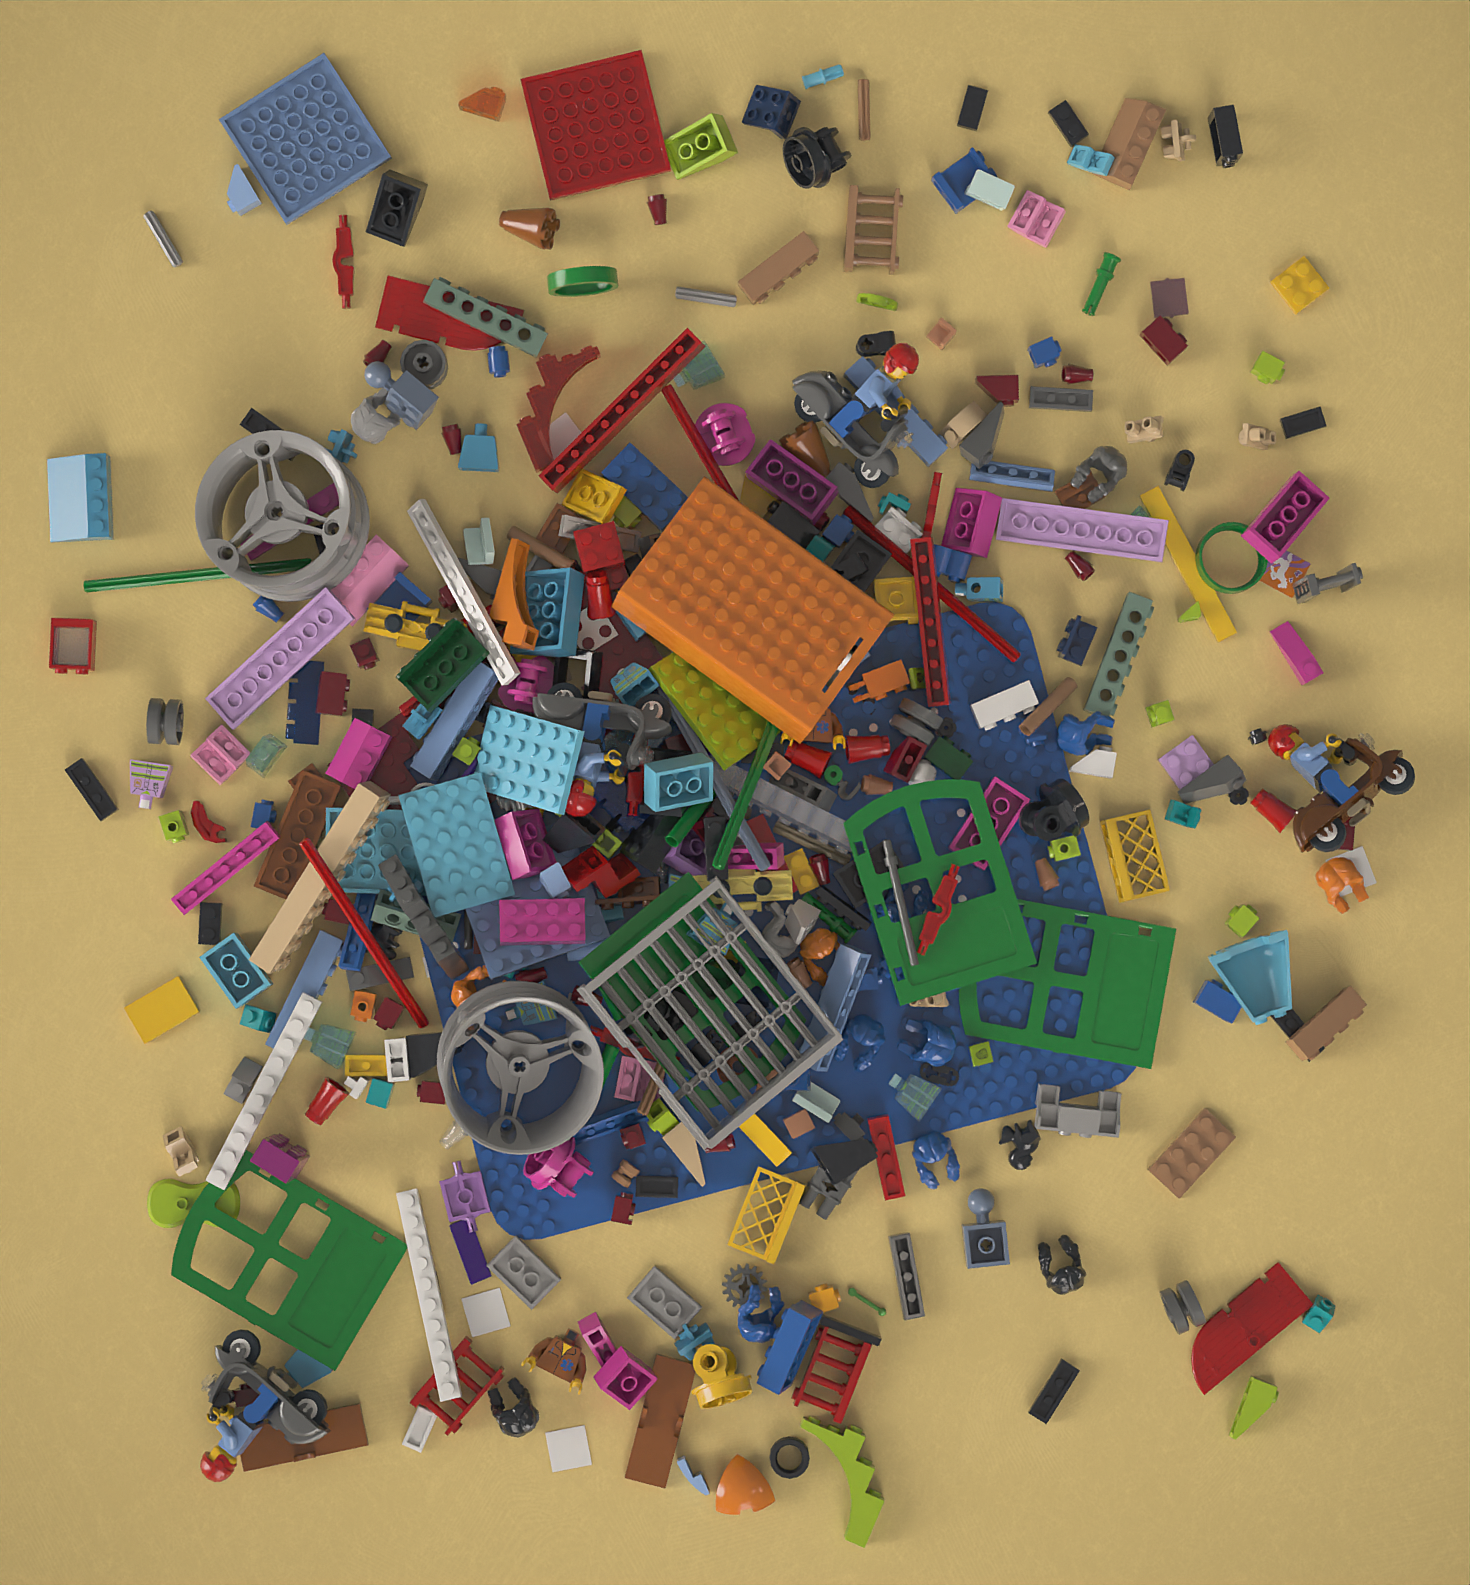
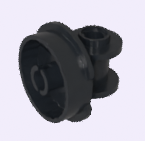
M801 127L796 129L793 135L784 141L783 159L791 178L804 189L811 187L822 188L829 183L831 173L847 165L846 161L852 155L850 151L841 152L834 139L839 132L836 127L830 129L824 127L816 132L809 128Z
M1061 778L1049 785L1046 783L1041 784L1039 788L1041 801L1027 803L1019 815L1021 830L1027 835L1038 836L1045 841H1053L1059 838L1065 831L1077 837L1080 835L1081 829L1089 824V812L1083 798L1072 784Z
M664 997L655 1004L656 1009L674 1031H677L685 1024ZM646 1011L644 1019L661 1040H666L668 1036L650 1013ZM644 1025L643 1027H644V1028L647 1030V1032L652 1036V1034L649 1032V1030H648V1029L645 1027V1025ZM629 1026L623 1030L626 1037L631 1039L634 1047H645Z

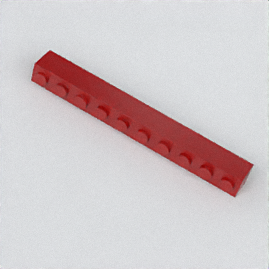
M686 328L538 476L552 491L558 494L706 346Z

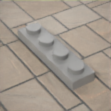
M562 515L558 536L575 539L573 531L600 525V523ZM615 526L621 549L638 553V539L641 537V532Z

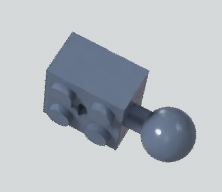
M372 362L365 369L364 376L366 382L373 388H385L389 392L384 404L390 412L399 415L407 426L417 430L432 414L439 397L407 370L397 381H394L391 378L390 368L383 362Z
M983 1188L975 1189L968 1197V1207L976 1214L977 1223L962 1224L965 1261L968 1269L1010 1264L1006 1222L1004 1220L989 1221V1213L992 1211L995 1202L992 1193ZM984 1239H987L988 1242H991V1245H988L987 1249H984L983 1246H980V1244L983 1243Z

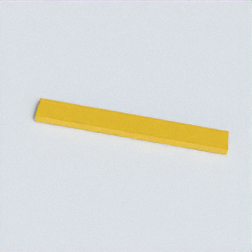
M1159 486L1141 494L1139 497L1150 518L1169 520L1165 546L1195 602L1199 601L1201 613L1216 641L1219 643L1236 634L1237 631L1215 590L1209 587L1200 577L1196 567L1195 553Z

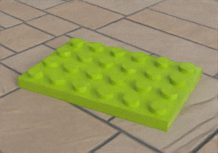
M671 653L648 669L724 771L758 748L768 720L676 653ZM778 729V732H777L776 735H778L779 733H781L782 730Z

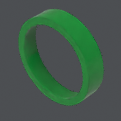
M583 266L555 271L547 276L548 293L560 297H578L612 291L618 288L617 269L608 266Z
M1227 522L1217 525L1202 537L1197 546L1195 561L1198 573L1209 587L1218 592L1236 594L1246 591L1254 586L1266 571L1268 560L1257 550V570L1252 579L1240 587L1227 588L1219 585L1211 579L1204 568L1202 551L1209 538L1222 531H1235L1243 534L1248 528L1247 525L1238 522Z

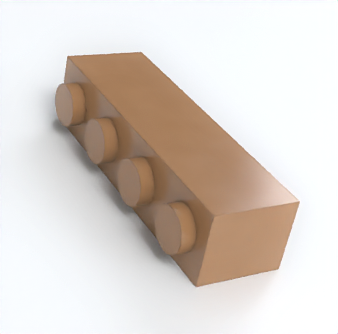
M803 231L739 280L738 286L753 305L756 302L761 304L769 297V292L773 289L778 291L785 285L784 281L789 277L793 279L799 275L801 268L806 264L808 266L812 265L818 259L819 250Z
M1352 986L1345 987L1285 1042L1301 1061L1307 1059L1311 1061L1320 1054L1319 1049L1323 1045L1326 1047L1335 1040L1333 1036L1337 1032L1342 1033L1349 1027L1348 1022L1352 1018L1356 1020L1364 1013L1362 1009L1367 1004Z

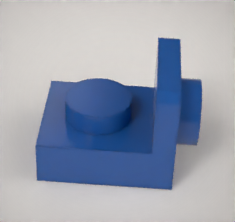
M1043 723L1030 736L1023 734L1025 744L1031 743V747L1043 745V740L1048 739Z

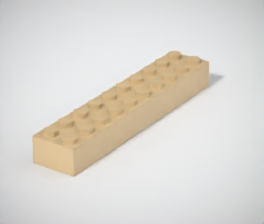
M371 781L362 782L357 785L317 850L338 882L344 877L346 873L344 869L347 864L350 865L356 858L357 854L355 852L359 846L362 847L368 838L366 834L369 829H373L378 823L379 819L377 816L381 811L384 812L390 803L388 799L391 794ZM309 862L249 958V961L269 974L278 972L282 968L285 969L291 962L290 955L293 951L296 952L302 944L300 939L311 930L313 926L311 922L314 917H318L323 911L324 906L322 904L325 899H329L332 896L311 862Z

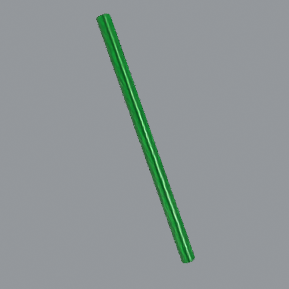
M310 558L254 563L249 564L253 573L263 575L297 571L309 565L312 560ZM218 567L88 580L84 581L83 586L84 591L88 593L231 577Z
M769 721L713 860L712 866L715 869L723 870L778 732L779 728Z

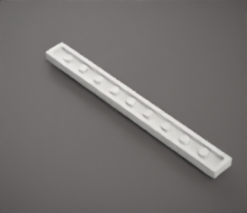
M419 499L407 512L475 637L490 652L487 659L501 685H508L520 674V671L504 642H502V638L427 501Z
M305 992L302 993L205 1181L223 1190L226 1189L322 1001Z
M417 1188L396 1193L440 1402L462 1397L419 1192Z

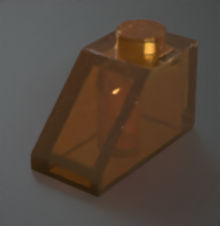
M485 87L460 100L458 106L461 111L500 122L507 98L502 89L497 87L489 89Z

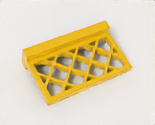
M1151 810L1100 821L1119 903L1170 891ZM1146 815L1148 824L1145 829L1135 824L1139 816ZM1123 820L1130 825L1125 834L1118 831L1117 821ZM1133 827L1142 832L1137 842L1128 837ZM1145 835L1152 839L1153 844L1149 850L1140 845ZM1125 839L1135 845L1130 854L1123 851L1122 845ZM1137 848L1147 853L1142 862L1132 857ZM1150 855L1157 859V866L1154 870L1145 865ZM1130 860L1140 865L1135 875L1127 869ZM1142 868L1152 873L1147 883L1138 878ZM1154 876L1162 880L1163 888L1155 889L1150 885ZM1135 880L1144 885L1142 892L1134 895L1132 889Z
M758 1166L727 1245L775 1264L804 1191L805 1184ZM760 1172L769 1175L772 1183L761 1188L758 1183ZM773 1177H775V1178H777V1179H780V1180L774 1182ZM783 1181L792 1184L789 1192L780 1196L776 1184ZM757 1184L758 1189L753 1191L755 1185ZM774 1186L778 1197L766 1201L762 1190ZM760 1191L764 1203L753 1207L750 1197ZM786 1197V1200L783 1203L782 1198ZM780 1200L782 1204L781 1212L772 1215L768 1204ZM749 1203L751 1209L746 1210V1207ZM766 1205L770 1217L759 1221L754 1210ZM752 1211L756 1223L745 1227L742 1221L743 1215ZM779 1216L777 1222H775L774 1218ZM772 1219L775 1226L774 1230L765 1235L760 1224ZM741 1223L743 1228L738 1230L739 1225ZM758 1225L762 1236L751 1241L747 1229ZM744 1231L749 1242L743 1245L734 1243L735 1235ZM771 1236L768 1243L766 1237ZM764 1239L767 1245L765 1253L756 1252L752 1243ZM750 1245L751 1248H752V1250L749 1249V1248H746L745 1246Z

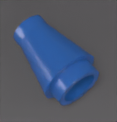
M260 596L253 604L256 608L255 611L275 622L284 614L272 599Z

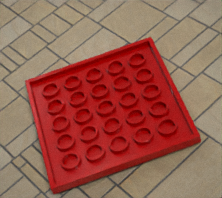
M642 50L520 79L550 201L671 172Z

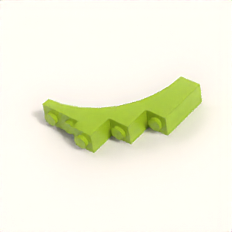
M809 1416V1418L803 1417L800 1424L801 1428L814 1434L824 1442L838 1458L846 1473L850 1487L851 1509L844 1537L845 1540L865 1548L884 1504V1497H881L882 1493L871 1488L869 1491L866 1490L875 1467L872 1465L871 1460L865 1457L857 1458L866 1438L865 1434L862 1433L863 1429L855 1425H851V1427L845 1426L843 1433H840V1428L829 1424L827 1427L820 1424L821 1420L813 1416Z

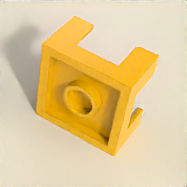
M914 577L874 579L873 590L875 600L895 614L890 621L908 620V624H918L919 618Z

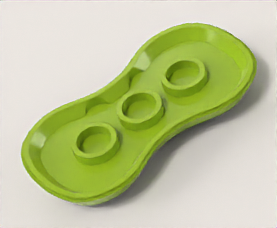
M163 1179L154 1183L149 1190L147 1198V1209L150 1219L154 1224L163 1228H173L184 1224L194 1202L209 1182L186 1184L175 1179ZM233 1183L217 1200L215 1207L232 1218L237 1219L240 1211V1194L237 1186ZM210 1221L204 1222L207 1225L218 1227Z

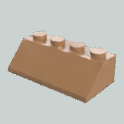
M1125 98L1102 149V152L1112 154L1115 159L1107 176L1092 174L1130 190L1166 109L1148 101Z

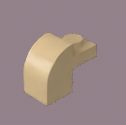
M973 401L959 412L938 434L953 449L984 420L987 414Z
M182 1126L163 1135L165 1148L173 1159L174 1168L178 1176L190 1173L198 1167V1155Z

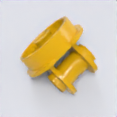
M707 1344L697 1350L694 1355L693 1366L697 1375L703 1379L704 1384L691 1392L692 1395H696L700 1409L726 1405L745 1398L753 1392L750 1384L752 1376H744L743 1373L736 1374L737 1359L729 1348Z

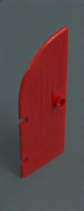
M387 276L375 328L392 332L394 325L400 326L398 334L438 344L440 338L445 337L446 346L468 351L488 349L503 342L423 303L430 286ZM450 292L442 296L446 303H452L455 299L454 295ZM468 301L461 305L462 310L465 312H471L474 308L473 304ZM491 301L488 302L493 307L499 305L507 309V314L513 317L515 314L523 316V309ZM483 311L480 314L483 321L488 322L492 320V314L489 311ZM502 320L499 323L503 331L511 329V323L508 320Z
M1279 1262L1264 1273L1269 1279L1266 1283L1258 1278L1227 1304L1232 1310L1230 1313L1227 1314L1221 1309L1198 1332L1192 1348L1191 1365L1195 1381L1204 1395L1313 1306L1310 1299Z

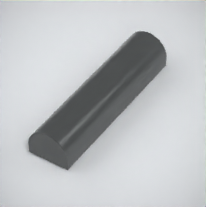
M910 1233L890 1235L888 1239L903 1320L924 1317L925 1312Z

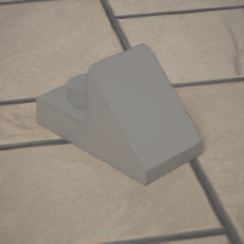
M244 1057L233 1072L232 1079L223 1094L243 1104L263 1066Z

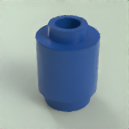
M505 346L490 347L489 353H487L489 373L494 374L495 378L507 376L506 373L510 372L508 351H506Z

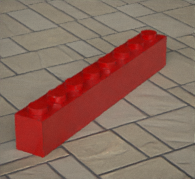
M933 537L910 539L928 707L950 705L951 699Z

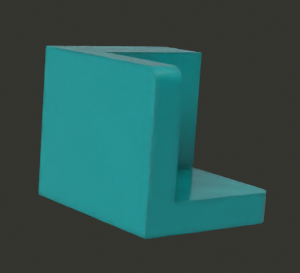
M373 1078L366 1103L386 1109L395 1084Z

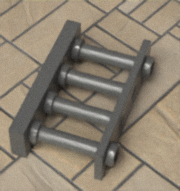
M1352 563L1338 571L1337 575L1319 579L1316 578L1315 573L1306 575L1292 584L1297 604L1309 601L1319 595L1320 591L1340 586L1343 593L1361 584L1360 579H1363L1361 568L1357 567L1356 563Z

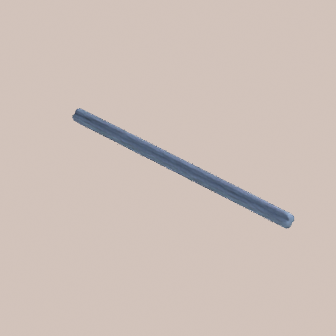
M658 686L656 689L659 695L669 702L672 718L693 754L702 752L710 759L697 734L662 688ZM713 764V790L730 818L736 803ZM744 818L738 834L758 869L764 871L771 864Z

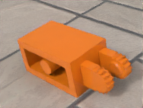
M898 660L862 674L863 681L850 685L848 688L850 691H854L862 686L866 687L868 693L853 698L854 703L868 698H875L878 701L888 697L887 693L893 690L895 693L907 690L906 685H909L910 681L902 660Z

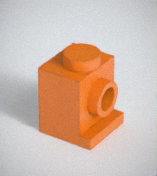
M355 990L350 1014L355 1016L354 1020L367 1022V1019H373L378 994ZM360 1003L366 1004L364 1011L359 1009Z

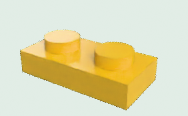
M802 848L784 856V860L789 870H791V875L800 895L819 887Z
M345 1055V1076H387L386 1055Z

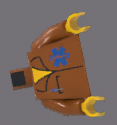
M830 708L826 709L803 740L805 742L833 743L834 749H836V744L838 743L843 745V749L846 747L842 725ZM783 732L780 743L782 744L784 739H788L790 741L789 746H792L794 739Z
M568 1328L564 1338L557 1335L554 1338L547 1337L534 1346L521 1366L523 1367L526 1362L529 1363L531 1368L528 1372H531L537 1366L569 1382V1392H571L572 1387H578L579 1395L587 1370L585 1355L581 1352L582 1348L575 1345L579 1333Z

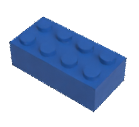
M631 443L601 472L605 479L627 489L624 495L661 532L665 530L688 499L671 480Z
M803 1300L792 1304L790 1308L784 1310L781 1317L783 1320L782 1325L776 1329L773 1335L775 1339L773 1346L770 1345L766 1351L765 1357H767L765 1364L760 1366L757 1372V1376H759L757 1384L778 1395L792 1386L824 1311Z

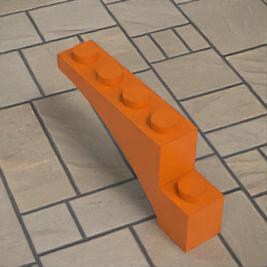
M511 538L489 617L499 624L506 625L502 642L514 648L534 651L539 630L535 628L529 614L525 591V572L530 545L519 539Z

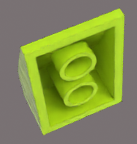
M714 113L707 115L664 140L668 160L677 180L719 164L738 153L723 115Z

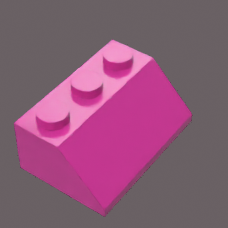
M956 488L941 546L974 557L987 558L1002 497L988 491Z
M354 718L325 774L356 789L359 783L370 781L392 737Z
M539 809L513 811L494 820L513 880L538 875L557 863L553 849L542 840L547 831Z

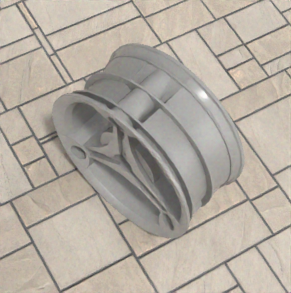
M270 430L258 432L239 439L227 447L207 469L200 483L195 503V522L198 537L212 562L221 571L239 581L249 590L276 601L296 602L308 600L318 595L325 587H328L330 590L335 588L357 565L366 547L369 534V507L363 488L354 474L318 442L307 436L290 431ZM300 453L318 460L329 472L335 483L339 497V509L333 511L327 518L309 511L306 497L302 491L295 485L283 481L278 464L279 461L292 458ZM258 464L259 486L250 494L245 507L246 523L231 540H223L222 520L229 495L243 475ZM266 464L271 465L272 481H269ZM281 511L282 516L279 518L277 514ZM308 519L324 523L323 529L306 525ZM339 527L338 532L332 535V530ZM301 532L322 535L326 546L325 550L309 565L289 574L268 576L253 573L245 558L248 552L264 541L271 544H283L293 540ZM252 533L254 534L240 548H237Z
M507 981L493 984L477 991L463 1001L450 1016L444 1026L438 1044V1076L450 1113L467 1135L492 1150L507 1154L523 1155L539 1153L559 1146L574 1136L586 1124L600 1099L604 1068L597 1041L579 1009L563 994L548 986L529 981ZM531 1002L552 1008L563 1015L569 1023L567 1024L566 1034L540 1040L536 1035L524 1030H513L501 1034L484 1023L486 1019L485 1013L509 1003ZM480 1028L495 1039L492 1044L477 1033ZM472 1037L487 1051V1073L491 1081L500 1089L499 1109L488 1114L486 1117L473 1110L462 1098L452 1073L456 1047L464 1044ZM575 1040L582 1041L577 1045L572 1043ZM566 1042L569 1045L567 1047L555 1050L550 1053H548L547 1049L558 1046ZM573 1053L582 1062V1068L578 1083L571 1096L558 1110L549 1116L532 1123L523 1124L521 1119L516 1116L523 1093L530 1092L543 1082L547 1076L550 1063ZM515 1062H518V1063H521V1062H522V1065H523V1066H522V1067H520V1066H515L514 1063H515ZM508 1093L514 1094L511 1112L505 1111ZM505 1119L511 1121L509 1126L501 1127Z

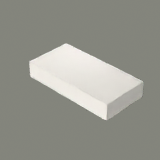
M419 1404L402 1445L421 1453L437 1416L431 1410Z

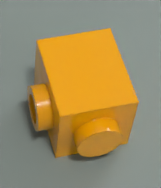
M827 1283L815 1287V1291L808 1293L812 1306L824 1312L839 1308L838 1302L841 1301L838 1289L833 1290L832 1285L828 1286Z

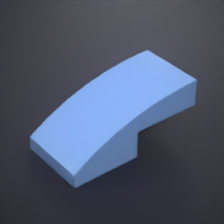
M685 1455L678 1458L677 1464L687 1480L704 1495L710 1494L702 1472L700 1471L693 1475Z

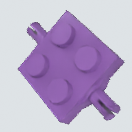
M461 1160L457 1161V1163L453 1162L455 1175L449 1179L439 1181L449 1222L467 1220L469 1233L473 1232V1229L477 1231L475 1218L480 1214L491 1212L481 1170L473 1173H463Z

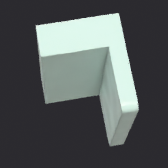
M978 169L964 194L1002 211L1006 209L1015 186Z
M481 518L480 528L463 529L468 565L493 564L495 551L490 519Z
M812 1082L811 1091H797L792 1101L827 1123L833 1117V1113L840 1103L838 1098Z

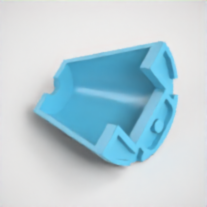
M1287 930L1254 937L1218 950L1216 955L1210 954L1208 956L1212 966L1251 1021L1255 1022V1025L1267 1022V1017L1274 1015L1275 1018L1287 1014V1010L1292 1009L1289 937Z

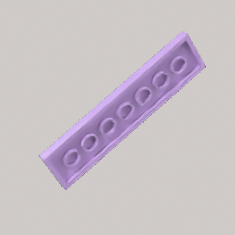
M1002 498L996 540L1163 563L1169 520Z
M325 587L205 699L232 730L236 729L346 628L355 617L328 587Z

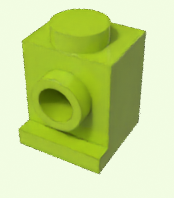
M1169 700L1145 708L1151 728L1175 720Z

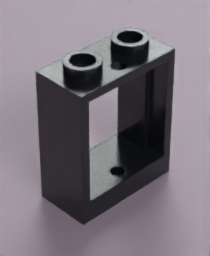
M1233 104L1213 108L1208 116L1216 166H1223V168L1235 166V163L1243 155Z
M577 648L576 656L555 657L552 687L559 683H566L569 658L587 660L584 693L582 696L583 699H590L588 697L590 691L599 692L603 652Z

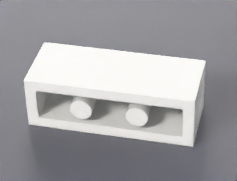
M1028 680L971 704L970 708L979 729L984 727L985 730L996 727V722L1004 719V722L1015 719V714L1021 711L1024 714L1034 711L1035 705H1038L1039 702Z

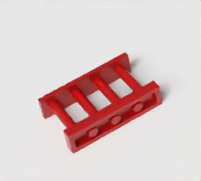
M823 1326V1328L819 1327L815 1336V1340H818L800 1387H795L791 1399H794L793 1404L798 1407L800 1400L830 1411L831 1415H834L833 1421L841 1424L872 1344L863 1341L862 1344L858 1343L856 1345L827 1333L829 1327ZM823 1341L854 1352V1355L857 1356L854 1364H847L819 1353ZM819 1361L846 1372V1375L849 1376L846 1384H840L812 1373L815 1362ZM808 1380L839 1392L838 1395H841L839 1403L835 1402L833 1404L805 1393L804 1390Z
M465 1336L453 1350L458 1378L477 1395L469 1404L461 1397L450 1399L463 1410L460 1415L454 1420L430 1399L431 1396L428 1393L432 1388L438 1389L435 1374L428 1379L409 1402L415 1408L419 1404L425 1405L449 1426L445 1431L447 1436L451 1432L455 1434L463 1425L460 1422L493 1383L497 1385L504 1377L502 1374L504 1368L502 1366L496 1372L471 1350L472 1347L469 1345L472 1343V1340L468 1336ZM460 1356L464 1358L466 1356L490 1377V1380L483 1388L458 1367L456 1361Z

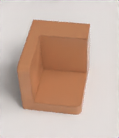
M941 317L926 338L940 350H943L956 335L957 330Z
M775 751L765 762L763 768L779 781L792 764Z
M805 1108L783 1119L793 1139L815 1128Z

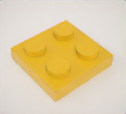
M1305 256L1301 257L1270 282L1295 314L1299 313L1329 289V286Z

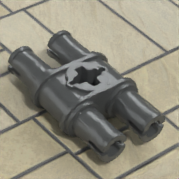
M818 1165V1170L812 1179L807 1182L808 1188L801 1197L799 1204L809 1209L818 1194L825 1195L826 1198L816 1214L827 1220L835 1206L841 1204V1200L847 1190L852 1187L851 1181L858 1171L835 1184L834 1187L829 1186L827 1189L825 1182L830 1183V1180L821 1166Z

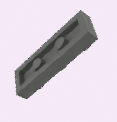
M1030 387L1029 408L1092 412L1093 390Z

